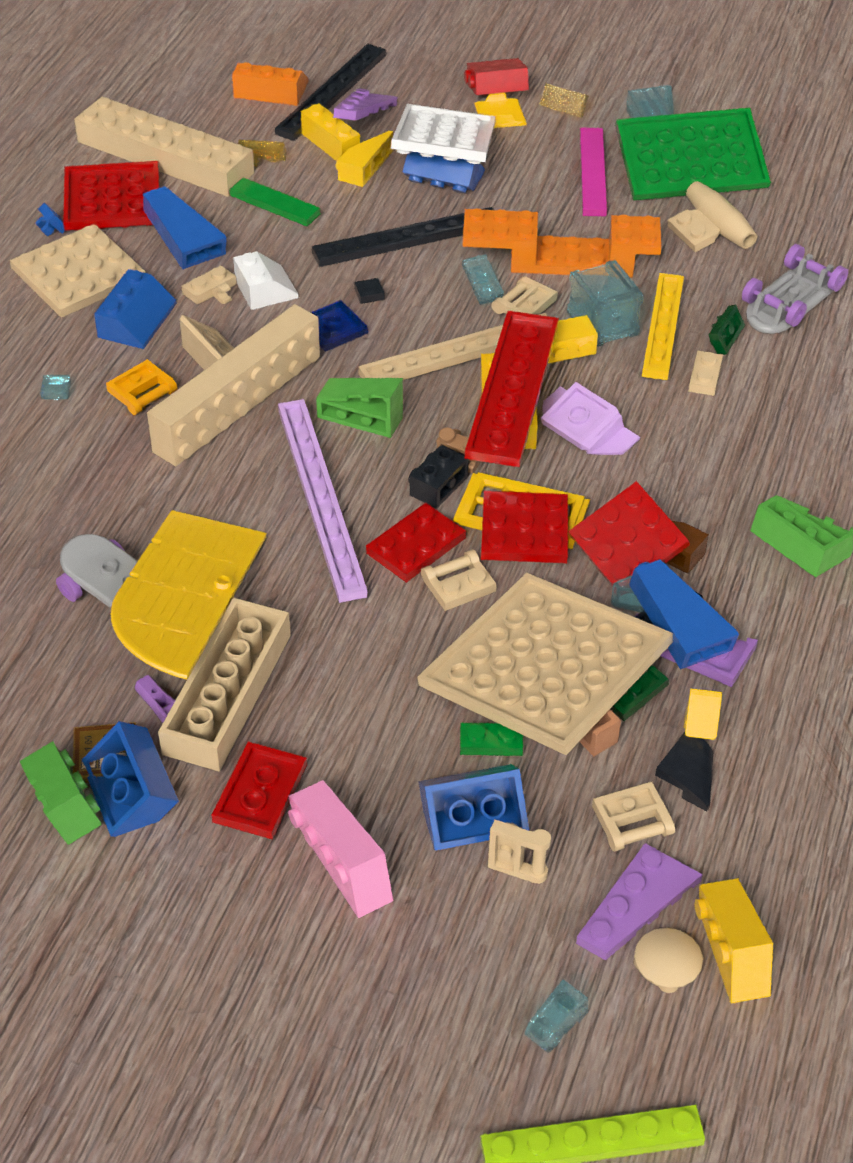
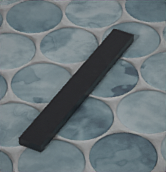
M366 44L275 127V135L295 141L302 135L301 111L316 104H321L327 110L330 109L386 56V49Z
M488 207V208H484V209H481V210H494V209H493L492 207ZM465 213L312 246V254L319 267L463 236Z

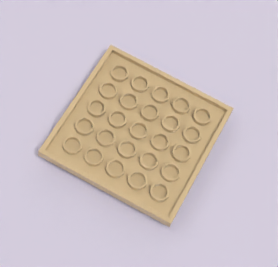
M526 573L417 678L419 686L567 755L673 643V633Z

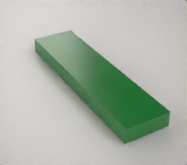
M244 177L230 188V196L306 227L321 215L320 207Z

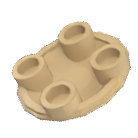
M672 928L654 929L643 935L636 945L634 965L643 977L659 986L666 993H673L678 987H684L693 982L701 972L703 962L700 947L694 939L681 930Z

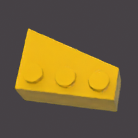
M739 879L699 885V899L695 900L696 915L699 920L702 919L730 1003L770 997L773 942Z

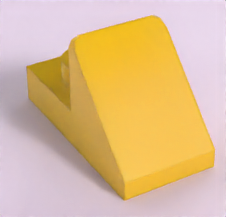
M690 688L683 727L685 728L686 736L716 739L722 692Z

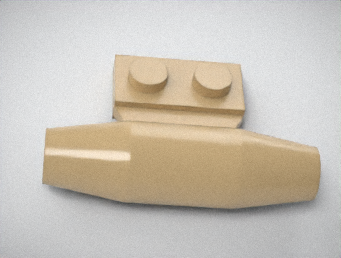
M701 182L692 183L686 192L687 197L696 210L689 211L687 209L668 219V227L694 252L714 243L719 234L743 249L750 248L757 240V234L743 214L720 193Z

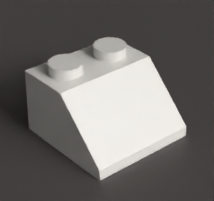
M257 251L233 257L237 285L251 310L298 298L296 289L280 264Z

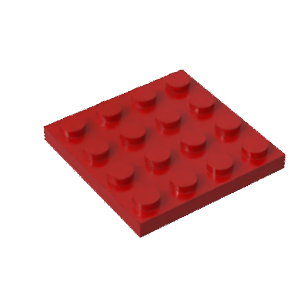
M158 161L64 166V230L78 231L91 225H96L99 229L109 227L125 228L140 225L152 226L153 224L143 210V193L160 188Z

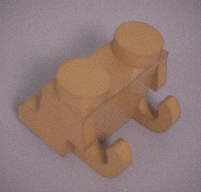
M443 428L440 430L439 437L436 440L437 448L442 444L452 450L465 454L469 437L461 435V431L455 428ZM469 459L468 472L473 474L481 461Z

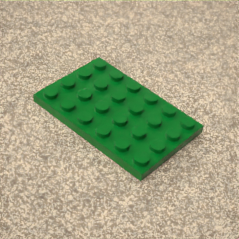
M750 107L616 119V132L633 201L687 196V189L694 182H701L718 193L769 188L771 180Z

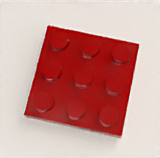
M637 481L568 531L570 537L620 597L631 589L629 583L634 568L643 562L651 563L660 559L667 563L690 546L689 540Z
M484 491L481 560L567 564L568 494Z

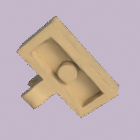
M219 266L194 278L181 287L183 295L197 305L213 296L221 304H226L232 300L226 292L231 290L230 287L236 285L237 281L234 274L223 266Z

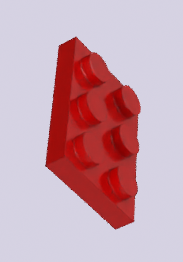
M425 502L367 544L366 554L407 583L418 575L422 568L430 566L466 539V530Z
M247 742L211 814L212 823L273 840L290 803L289 796L295 793L307 767V757Z

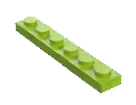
M696 1105L480 1136L484 1163H583L702 1146L705 1142Z

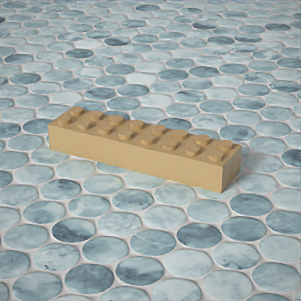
M99 98L74 119L79 143L131 162L158 161L159 172L227 197L230 196V188L243 177L249 179L254 174L252 149L189 128L183 124L172 122L163 117L155 116L146 111L138 110L126 104H121L109 98Z
M294 304L149 410L147 416L152 452L176 467L257 404L263 402L270 394L280 389L291 378L297 376L303 369L315 362L320 357L318 316Z

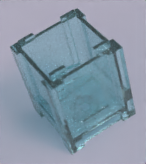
M616 260L587 270L570 272L571 294L570 302L567 304V313L571 318L585 315L589 317L598 333L597 347L602 346L606 342L627 336L634 337L639 335V313L644 295Z

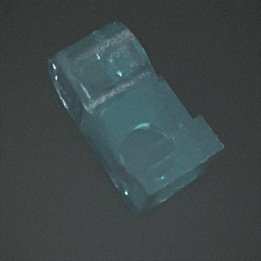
M562 980L529 1021L525 1029V1036L547 1053L551 1052L561 1041L564 1034H567L577 1021L580 1023L588 1013V997L565 980Z

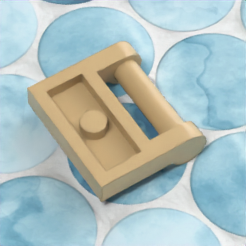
M524 276L517 281V285L502 298L499 297L494 300L491 305L497 314H507L509 310L538 315L557 300V291Z
M473 549L465 552L462 557L433 568L427 566L421 569V575L425 584L444 611L496 592V582L479 561L478 554ZM462 568H470V570L439 581L437 579Z
M652 782L593 799L592 807L608 837V842L613 852L624 849V845L660 834L668 836L675 833L674 822ZM651 817H656L658 821L621 833L618 827Z
M494 820L490 829L488 868L533 883H543L548 875V868L545 862L546 852L551 844L550 833L543 829L532 832L520 828L513 823ZM525 847L533 850L531 864L524 862Z

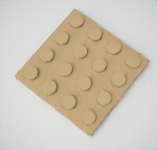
M96 225L84 227L77 232L42 245L35 250L10 260L11 268L61 318L106 298L128 269L146 273L144 269Z

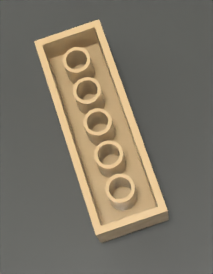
M237 598L232 599L158 731L162 755L220 772L291 636L289 612Z

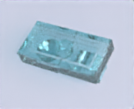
M486 254L462 261V267L480 305L493 302L497 298L504 296L502 287Z

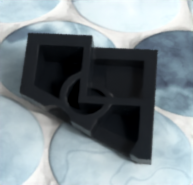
M684 732L657 766L655 776L683 790L682 799L706 812L709 810L714 752L704 738L688 737Z

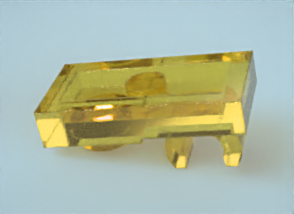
M546 83L540 106L583 117L589 95Z
M238 139L239 145L253 150L255 167L259 164L258 158H263L270 162L286 160L287 151L284 142Z

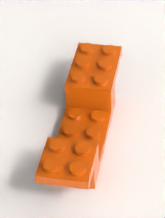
M478 208L465 209L463 247L512 249L511 273L633 278L636 254H661L660 217L611 215L609 239H602L599 237L537 236L538 212L526 210L506 211L502 209L481 210Z

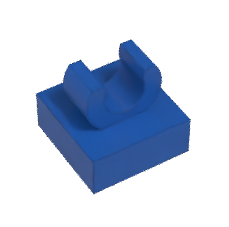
M44 202L38 208L43 217H40L35 224L41 228V231L46 236L51 235L55 228L63 234L66 230H64L62 218Z

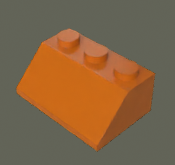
M247 62L238 63L232 73L234 98L298 106L309 78L303 71L292 68L284 69L270 65H252Z

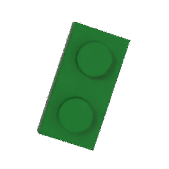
M460 723V755L523 756V735L499 723Z

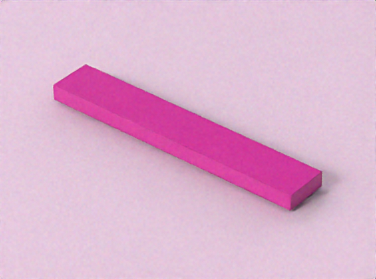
M580 128L583 216L605 217L607 214L603 128Z

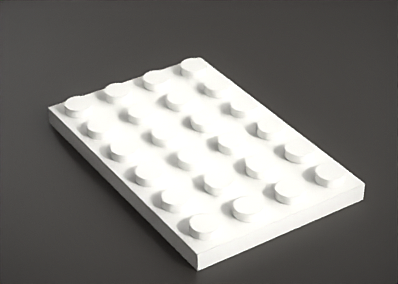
M407 104L393 135L391 149H397L396 151L402 154H409L412 151L419 152L424 157L440 155L446 160L454 161L460 158L467 159L468 163L480 164L486 161L496 116Z

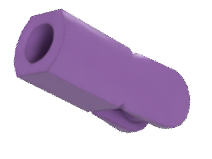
M146 675L136 682L135 690L163 723L175 700L162 689L152 676Z

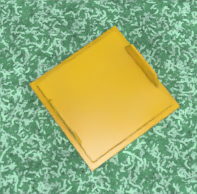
M505 92L488 94L486 101L474 102L477 114L496 116L494 128L526 125L518 99H507Z

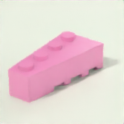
M324 780L290 795L291 810L288 811L293 826L300 828L307 843L313 848L356 916L360 918L392 902L393 896L384 851Z

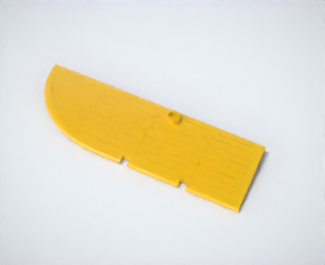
M171 510L152 538V543H149L129 573L130 577L125 579L113 599L110 612L114 632L121 643L133 655L151 667L187 680L264 543L267 533Z

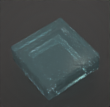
M44 375L40 391L41 399H68L71 385L70 375Z

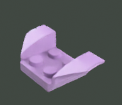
M577 382L568 390L560 386L543 401L542 424L581 450H586L587 454L623 455L640 439L638 435L623 426L622 416L615 406Z

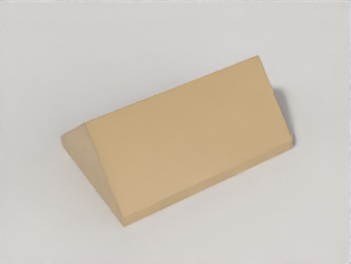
M182 315L180 317L183 348L204 370L234 349L218 330Z

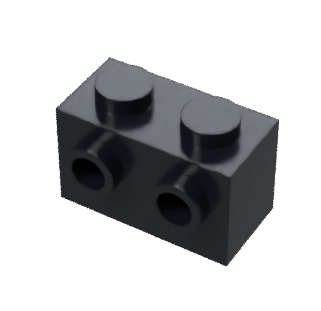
M441 444L434 452L428 454L425 461L418 468H414L408 478L410 496L424 503L426 502L437 509L468 478L469 459H465L464 455Z

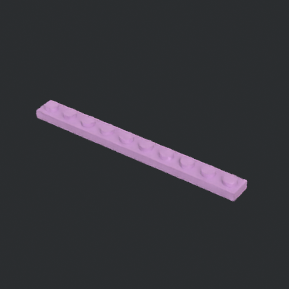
M302 399L279 403V415L338 601L341 603L367 598L366 584L305 401Z

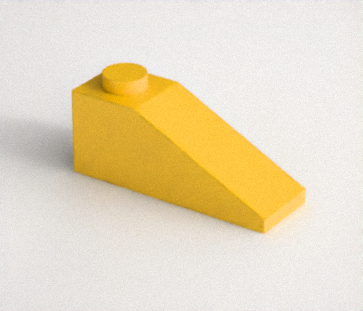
M389 130L348 148L336 162L338 180L364 187L394 151V149H391L393 131Z

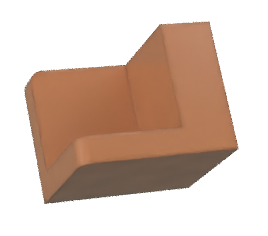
M609 709L579 742L593 757L618 743L621 720Z

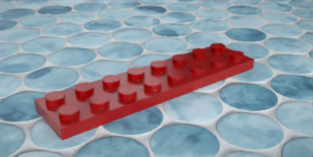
M507 311L465 448V459L520 467L557 333L559 318Z

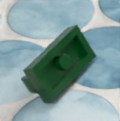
M736 305L728 306L724 313L716 318L717 322L711 325L712 330L708 335L710 343L714 346L717 354L727 355L745 327Z
M651 665L610 710L623 721L627 720L647 704L649 700L669 685V679Z

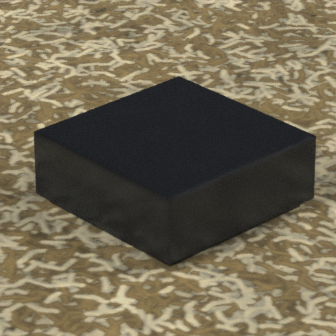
M378 278L354 282V289L360 304L385 300V293Z

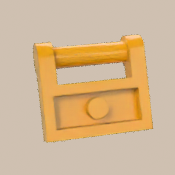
M148 359L106 383L107 391L127 406L133 415L142 412L143 407L167 393L172 394L178 390L174 379ZM158 383L160 384L158 387L147 392L137 399L135 398L137 395L143 393L144 391L148 390Z

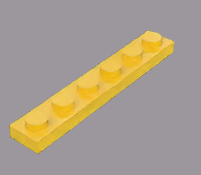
M659 273L642 377L668 380L684 276Z

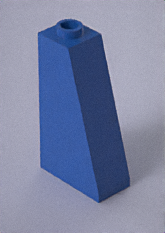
M166 186L143 193L144 212L182 270L226 254V236Z
M661 559L651 563L643 562L634 568L629 586L652 624L673 633V643L668 647V650L680 670L733 650L739 636L737 630Z

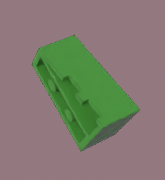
M329 378L316 398L317 418L391 438L403 419V378Z
M778 495L759 504L750 531L814 577L821 575L851 557L853 551V527L848 531L834 525V519L826 516L822 520L808 514V508Z
M52 741L19 761L30 784L33 785L36 791L37 799L45 807L43 808L45 815L67 845L102 825L96 814L101 809L92 794L85 795L83 790L88 786L79 771L72 772L71 767L75 763L66 749L60 751Z

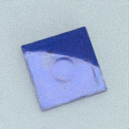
M342 300L310 312L318 316L319 346L325 352L368 334V326Z

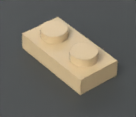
M697 351L689 392L715 395L723 355Z

